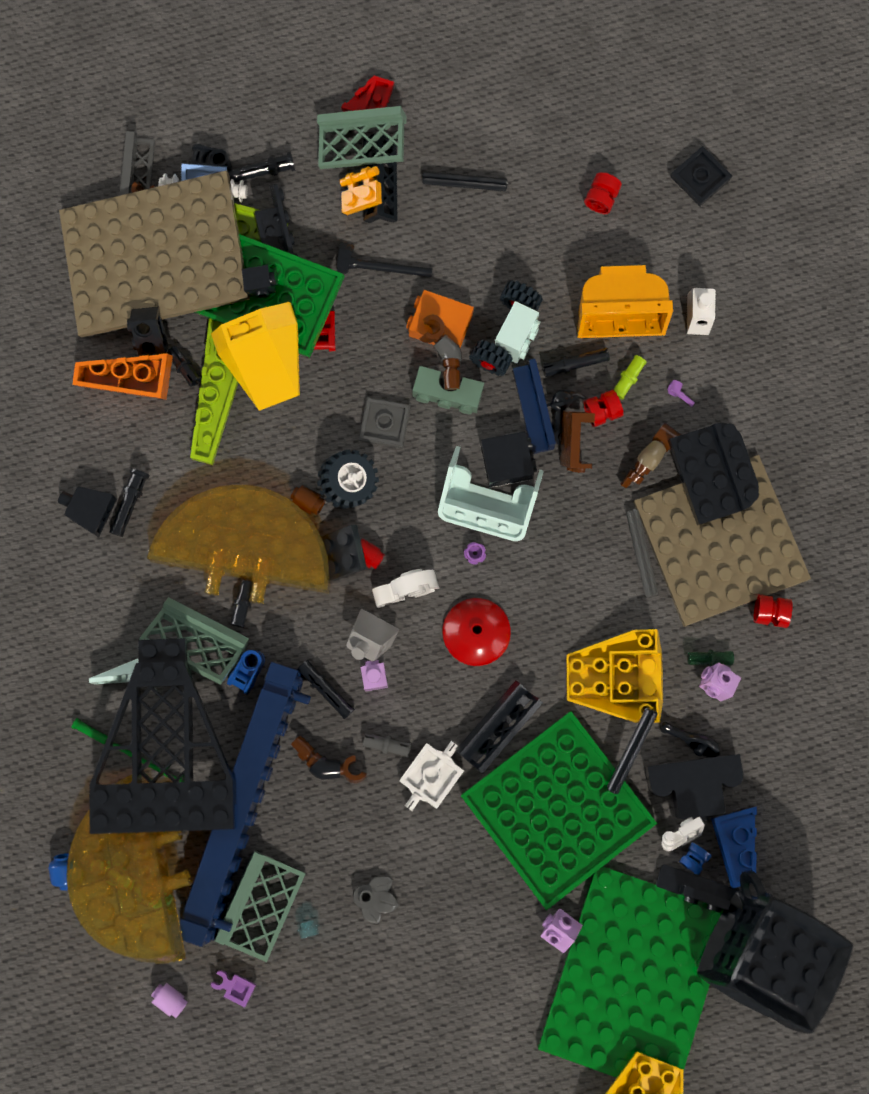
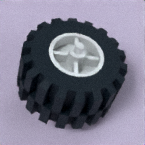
M344 450L326 459V462L322 463L320 467L322 470L318 472L317 476L321 477V480L317 481V484L322 486L323 490H320V493L327 496L325 500L328 503L333 502L332 506H341V509L353 508L366 503L367 500L374 496L372 493L376 492L378 488L375 486V483L379 482V477H375V473H378L377 468L373 469L372 465L374 462L372 459L368 461L366 459L368 455L365 453L360 455L358 450Z

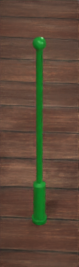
M76 718L71 726L72 729H76L105 745L108 736L81 722L79 718ZM127 749L119 750L127 754L128 756L132 757L131 751ZM142 758V763L145 764L147 760ZM151 763V764L148 766V767L154 769V770L157 771V772H160V771H161V770H160L156 765H154L153 763Z

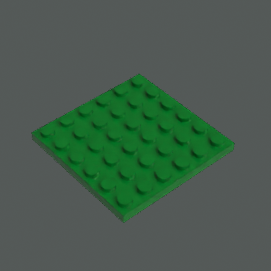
M571 711L461 795L462 799L546 911L657 824L625 781L618 794L607 790V785L615 768Z

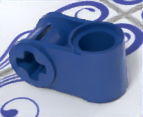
M257 650L244 652L237 666L230 674L227 685H234L243 690L245 695H248L264 666V655ZM251 654H255L258 658V663L254 667H251L248 663V657Z

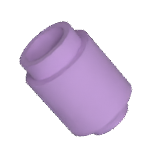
M168 983L164 986L159 984L151 995L154 998L152 1004L169 1017L172 1015L177 1018L188 1003L184 999L185 996Z

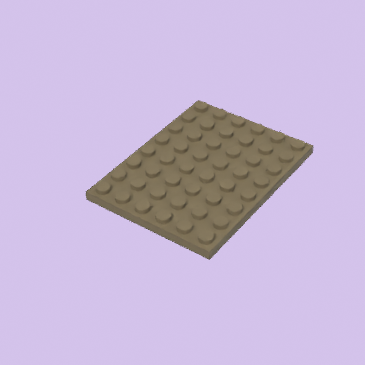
M227 171L59 210L78 336L81 338L127 328V319L130 318L132 309L159 307L161 319H167L250 300L243 287L242 269H245L231 183Z

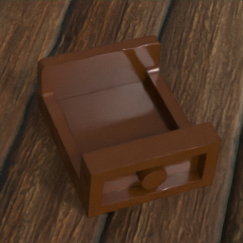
M562 411L560 465L567 467L568 471L585 473V468L592 469V464L579 461L581 422L595 423V413Z

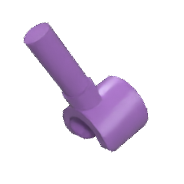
M677 380L670 382L668 393L675 397L678 396L692 407L695 402L681 392L683 384Z

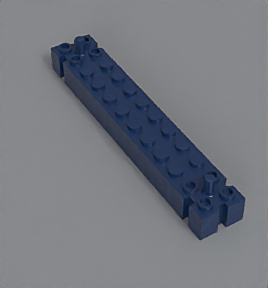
M271 662L263 689H261L232 772L236 780L235 829L212 830L188 897L183 917L180 920L174 937L176 939L203 947L205 944L210 943L211 940L214 941L218 929L230 932L233 923L219 918L223 916L226 904L223 903L224 898L227 894L231 893L234 881L231 880V877L235 871L239 870L242 858L239 857L240 851L247 847L250 835H247L248 828L255 824L258 815L257 812H254L257 803L261 804L266 791L262 789L264 782L269 781L273 772V768L270 767L272 759H277L281 745H278L280 736L284 737L288 729L289 723H286L288 714L292 715L296 701L308 705L311 700V696L300 693L304 679H302V674L298 670Z

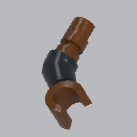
M301 735L290 744L298 752L297 756L302 761H307L306 765L310 768L309 772L318 779L340 778V775H344L347 781L356 784L362 782L367 776V773L363 771L359 775H352L348 771L349 766L356 762V755L350 756L344 763H340V760L328 759L326 756L322 757L319 753H314L315 749Z

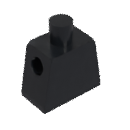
M80 486L76 488L73 495L63 491L58 498V503L67 507L64 515L96 537H100L117 501V498L110 493Z

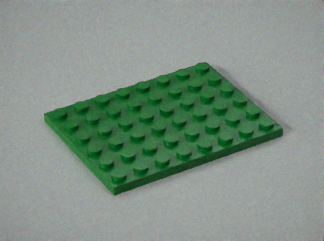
M601 867L593 874L578 920L583 926L576 940L569 948L538 1050L616 1078L636 1052L679 1067L684 1072L710 986L709 983L697 975V970L712 931L724 910L721 909L720 913L708 910L705 903L699 901L698 905L683 901L685 896L659 888L655 884L607 867Z

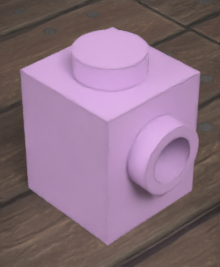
M379 660L367 661L365 666H361L365 692L388 688L384 663H379Z

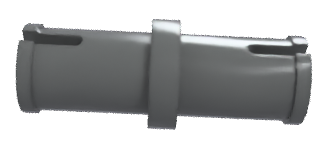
M366 732L363 747L381 750L384 754L389 752L405 757L409 756L410 742L392 739V736L388 735L382 737Z

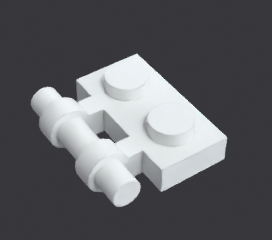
M690 817L680 824L681 827L675 833L671 831L665 832L662 836V848L665 851H672L702 836L704 823L701 818L698 817L693 820Z

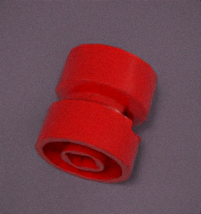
M600 172L596 174L591 185L592 189L588 191L584 203L589 209L597 213L609 214L615 202L614 198L618 196L622 183L615 176Z
M613 389L602 393L600 398L594 396L583 401L585 412L595 413V423H590L592 427L605 424L606 419L612 421L624 415L621 401Z
M759 594L754 606V623L768 625L772 622L775 627L788 628L793 610L792 599L778 597L774 600L772 596Z

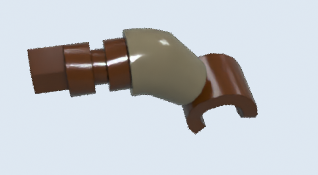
M664 423L653 437L652 442L638 455V461L634 465L636 468H632L620 485L628 488L632 481L640 485L645 479L644 474L648 475L651 470L654 471L665 453L670 449L668 440L681 434L667 423Z

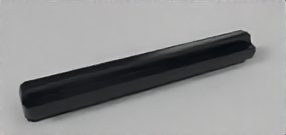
M424 171L422 175V183L425 185L506 191L508 184L506 178L429 171Z
M648 707L645 709L607 785L608 791L614 794L619 793L657 717L655 710Z

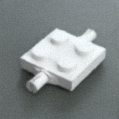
M450 741L443 752L435 750L426 743L399 780L412 793V796L404 805L408 808L412 801H414L409 808L411 811H413L420 800L428 802L437 809L464 772L451 759V756L459 747L455 744L452 750L449 751L454 744L452 741Z

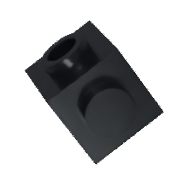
M269 265L242 269L243 287L249 297L266 298L269 294L276 293L275 285H278L277 273Z

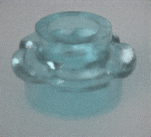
M314 921L301 923V929L297 930L300 938L304 939L318 935L319 924L314 925Z

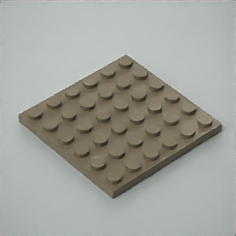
M759 455L750 458L759 485V498L752 506L738 513L697 526L682 483L634 500L633 502L635 508L639 511L643 528L683 627L755 601L759 594L768 596L811 579Z

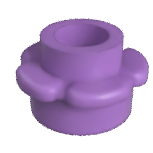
M472 542L464 550V557L468 559L469 563L478 564V562L485 560L486 549L482 544Z

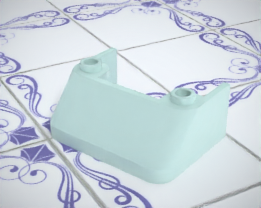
M456 446L448 467L438 508L439 517L446 522L511 541L522 540L527 531L544 471L539 470L535 487L519 485L512 496L471 484V472L466 467L456 465L461 448Z

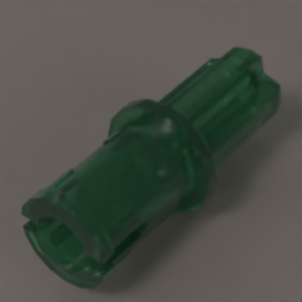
M709 649L708 652H689L687 654V663L689 665H708L709 667L717 663L733 666L734 653L733 651L718 652Z

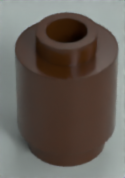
M304 485L300 488L296 487L290 497L293 500L292 505L310 515H318L326 501L322 498L321 494Z

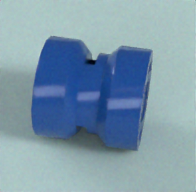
M692 842L688 847V853L682 856L679 862L696 875H699L703 870L702 865L704 862L709 861L711 855Z

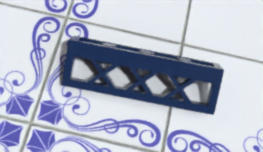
M536 358L530 359L528 365L513 368L512 371L527 435L531 438L532 454L554 450L556 442Z

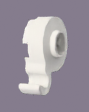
M415 569L401 574L399 578L394 579L390 584L372 589L376 606L380 608L388 603L403 601L406 595L408 597L415 596V598L434 592V589H439L434 570L422 571V569Z

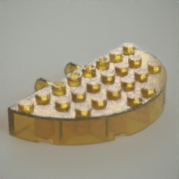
M219 486L201 492L186 500L160 526L147 556V559L152 563L207 572L209 575L204 593L208 595L213 594V596H219L222 576L253 581L249 601L253 603L258 602V604H264L267 584L329 594L330 590L328 556L322 538L314 523L303 510L288 498L258 486Z
M132 774L120 780L116 784L131 783ZM142 776V783H149V782ZM88 810L77 828L69 851L67 886L75 915L83 928L95 941L117 954L139 962L170 963L186 959L173 890L191 885L192 880H188L191 878L188 870L170 876L164 848L166 844L182 840V834L179 835L182 831L90 834Z

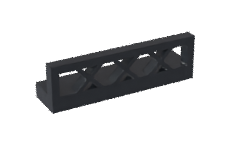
M377 132L369 136L368 138L372 139L377 134ZM382 135L375 144L381 149L383 143H387L389 139ZM363 139L364 147L368 143L366 139ZM392 144L389 148L388 156L397 155V146L395 144ZM372 146L364 155L367 158H372L378 153V150ZM397 162L386 163L389 167V174L384 169V163L363 165V168L378 167L379 175L374 176V181L376 180L381 183L382 204L363 210L365 222L372 223L378 219L392 223L397 221ZM385 182L390 189L389 195L386 193L384 189ZM385 202L390 209V214L384 213Z
M515 680L459 745L456 751L483 774L543 702ZM530 700L533 701L528 708L524 709ZM516 719V722L513 724V726L509 727V724ZM501 737L500 741L497 744H494L496 739ZM483 755H486V757L482 760V762H481L480 764H478V763H477L478 760H479Z

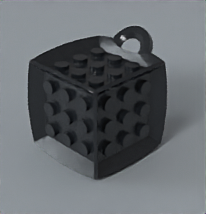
M753 870L743 871L740 875L741 890L735 892L730 900L729 910L723 911L715 925L700 960L697 975L733 1000L774 1019L791 1030L807 1034L814 1033L839 989L852 954L853 943L819 919L767 893L762 881ZM750 883L754 886L758 897L751 894Z

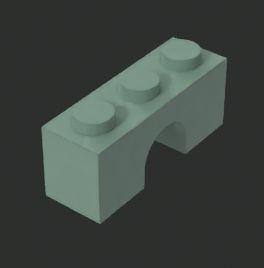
M419 366L413 387V397H416L417 401L422 403L435 402L438 403L439 407L450 409V407L458 408L464 414L471 415L472 412L477 413L484 389V382L463 377L460 389L446 391L439 384L441 371Z

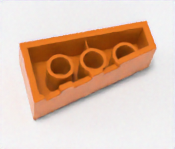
M165 353L75 362L72 385L167 400L173 356Z

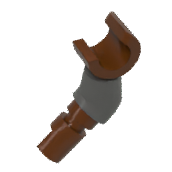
M429 315L423 321L425 325H429L432 328L433 334L427 332L419 339L425 343H435L433 346L441 357L443 367L446 368L443 371L444 389H460V371L457 370L460 367V361H462L460 347L446 334L442 335L445 330L442 319L437 315Z

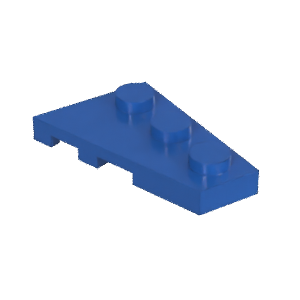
M757 806L711 819L731 888L740 887V875L743 871L753 870L756 873L755 837H757V828H755V815H757Z

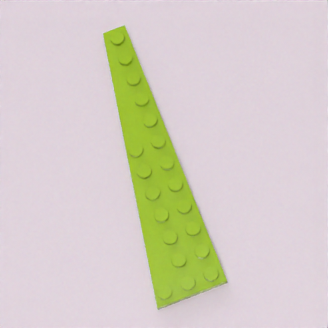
M234 203L239 234L260 242L253 213L259 211V209ZM209 319L205 360L204 367L202 368L199 403L196 411V424L190 454L192 460L210 465L214 463L238 386V381L219 357L211 333L222 323Z

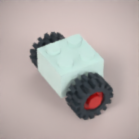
M511 280L507 282L500 296V301L511 310L495 339V344H490L486 340L485 342L483 340L476 342L469 356L473 364H477V367L483 368L484 371H489L491 374L503 376L511 362L518 364L520 358L525 359L529 351L530 339L534 341L541 321H538L539 312L537 311L543 298L538 294V291H534L532 287H527L524 283L520 284L519 281L514 282Z

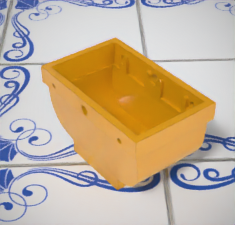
M646 265L601 267L599 275L591 277L584 284L578 312L577 338L665 335L673 313V302L669 299V290L666 282L655 274L646 273Z

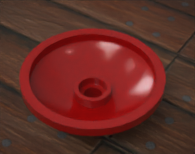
M470 598L461 601L449 611L444 620L443 640L445 646L456 660L466 665L484 666L496 661L505 652L510 641L511 628L508 617L497 604L487 599ZM475 626H479L482 631L480 634H475L473 632V628Z

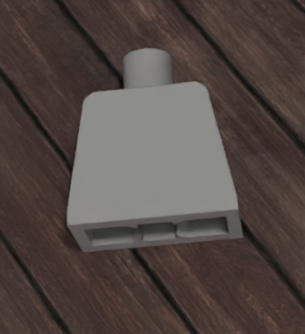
M361 608L346 646L352 650L351 653L355 659L362 660L365 657L370 661H376L392 646L399 629Z

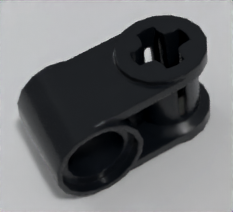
M194 144L192 146L193 155L188 164L227 167V172L229 169H232L225 150L201 144ZM224 160L222 164L217 165L218 161Z

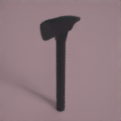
M344 242L339 243L337 272L342 274L348 273L349 269L360 268L432 277L433 268L356 259L352 257L355 249L354 245Z

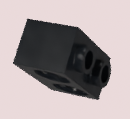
M159 307L132 309L130 318L127 319V328L133 334V349L137 350L139 356L165 354L168 342Z

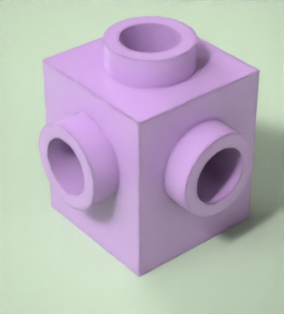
M717 663L704 669L701 674L702 681L699 687L705 690L708 696L723 701L733 697L741 678L733 673L728 666Z
M559 908L554 915L549 914L544 920L542 926L545 929L541 937L562 953H565L576 940L583 925Z

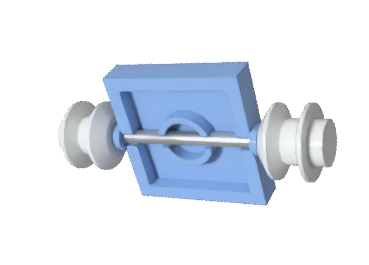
M183 163L181 181L227 171V167ZM164 173L163 178H159L158 186L180 181L176 174L172 178H168L167 174ZM231 179L233 199L234 197L239 198L240 203H242L243 198H247L248 187L244 185L243 180H241L240 184H235L234 180Z

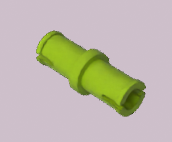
M638 355L634 356L626 371H622L621 379L613 389L621 400L624 399L632 384H636L637 376L644 365H646V360Z

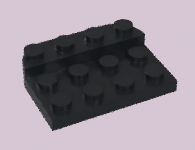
M715 423L668 440L697 526L743 511L752 506L759 498V485L740 432L733 424Z

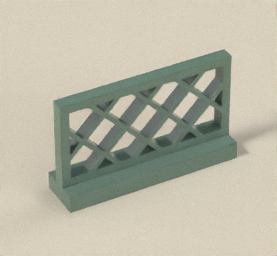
M395 106L318 114V167L320 169L403 162L404 124H406L407 115L402 107ZM398 125V131L393 137H390L386 131L391 126ZM376 127L379 131L372 139H369L365 133L370 128ZM349 130H356L358 134L351 141L344 137ZM326 132H335L337 134L330 143L325 140ZM382 135H385L389 141L380 149L375 142ZM363 136L368 143L361 150H358L354 145ZM343 139L347 145L339 153L333 147ZM392 144H395L398 147V155L388 156L385 152ZM374 146L378 153L372 158H367L364 154ZM353 148L358 154L353 159L346 160L343 156ZM330 150L337 154L332 161L325 162V156Z
M169 597L164 602L162 610L139 638V640H150L148 639L150 635L160 634L161 639H166L164 633L176 631L177 637L186 638L187 643L196 642L198 649L187 650V663L190 669L220 685L246 651L249 638ZM165 619L173 623V626L162 627L160 621ZM180 630H187L193 636L182 637ZM206 640L212 643L213 647L203 648L201 641ZM221 651H227L234 656L223 658ZM216 652L218 659L207 661L205 654ZM201 655L203 662L195 663L190 660L189 656ZM221 665L223 672L221 675L212 672L210 667Z
M253 850L223 920L233 923L230 932L218 929L214 941L267 962L306 873ZM265 861L273 864L277 871L276 875L264 879L261 872ZM278 867L285 869V871L279 872ZM292 872L299 876L295 885L285 888L282 875ZM259 874H260L262 880L256 882V881H257V878H258V876H259ZM279 877L283 890L270 895L266 882ZM263 883L268 896L254 901L251 893L253 887ZM293 889V891H292V893H291V895H290V897H289L287 891H290V890ZM285 893L288 900L286 906L276 910L272 897ZM250 896L252 902L246 904ZM269 899L273 912L260 917L256 904ZM254 906L258 918L244 923L241 915L243 910ZM283 912L279 920L278 913ZM275 915L278 922L276 929L266 932L262 920ZM240 919L242 925L237 926V923ZM259 921L264 934L250 939L246 926ZM244 928L247 941L240 944L230 941L234 931ZM273 934L271 940L269 941L268 936ZM265 937L268 947L263 955L254 950L252 942ZM250 944L251 949L244 946Z

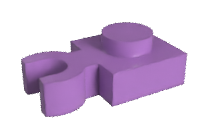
M218 970L216 974L222 976L223 982L222 984H217L213 981L211 986L216 990H227L224 995L225 998L246 1007L257 984L238 974H234L233 978L230 979L225 971Z

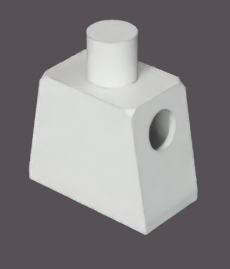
M693 288L687 294V334L709 335L715 320V289ZM698 321H704V324L697 323Z

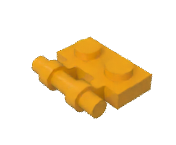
M377 166L363 168L361 172H352L340 179L342 187L348 186V190L341 192L342 213L350 215L382 204L381 183L376 180L374 181V176L379 175ZM363 180L364 184L358 186V182Z

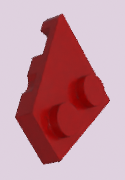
M374 75L367 81L364 87L355 92V96L350 101L342 104V112L387 107L394 89V81Z

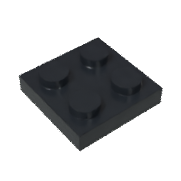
M702 146L675 169L670 177L701 206L728 183L732 175Z
M349 525L318 538L327 581H336L367 569L357 525Z

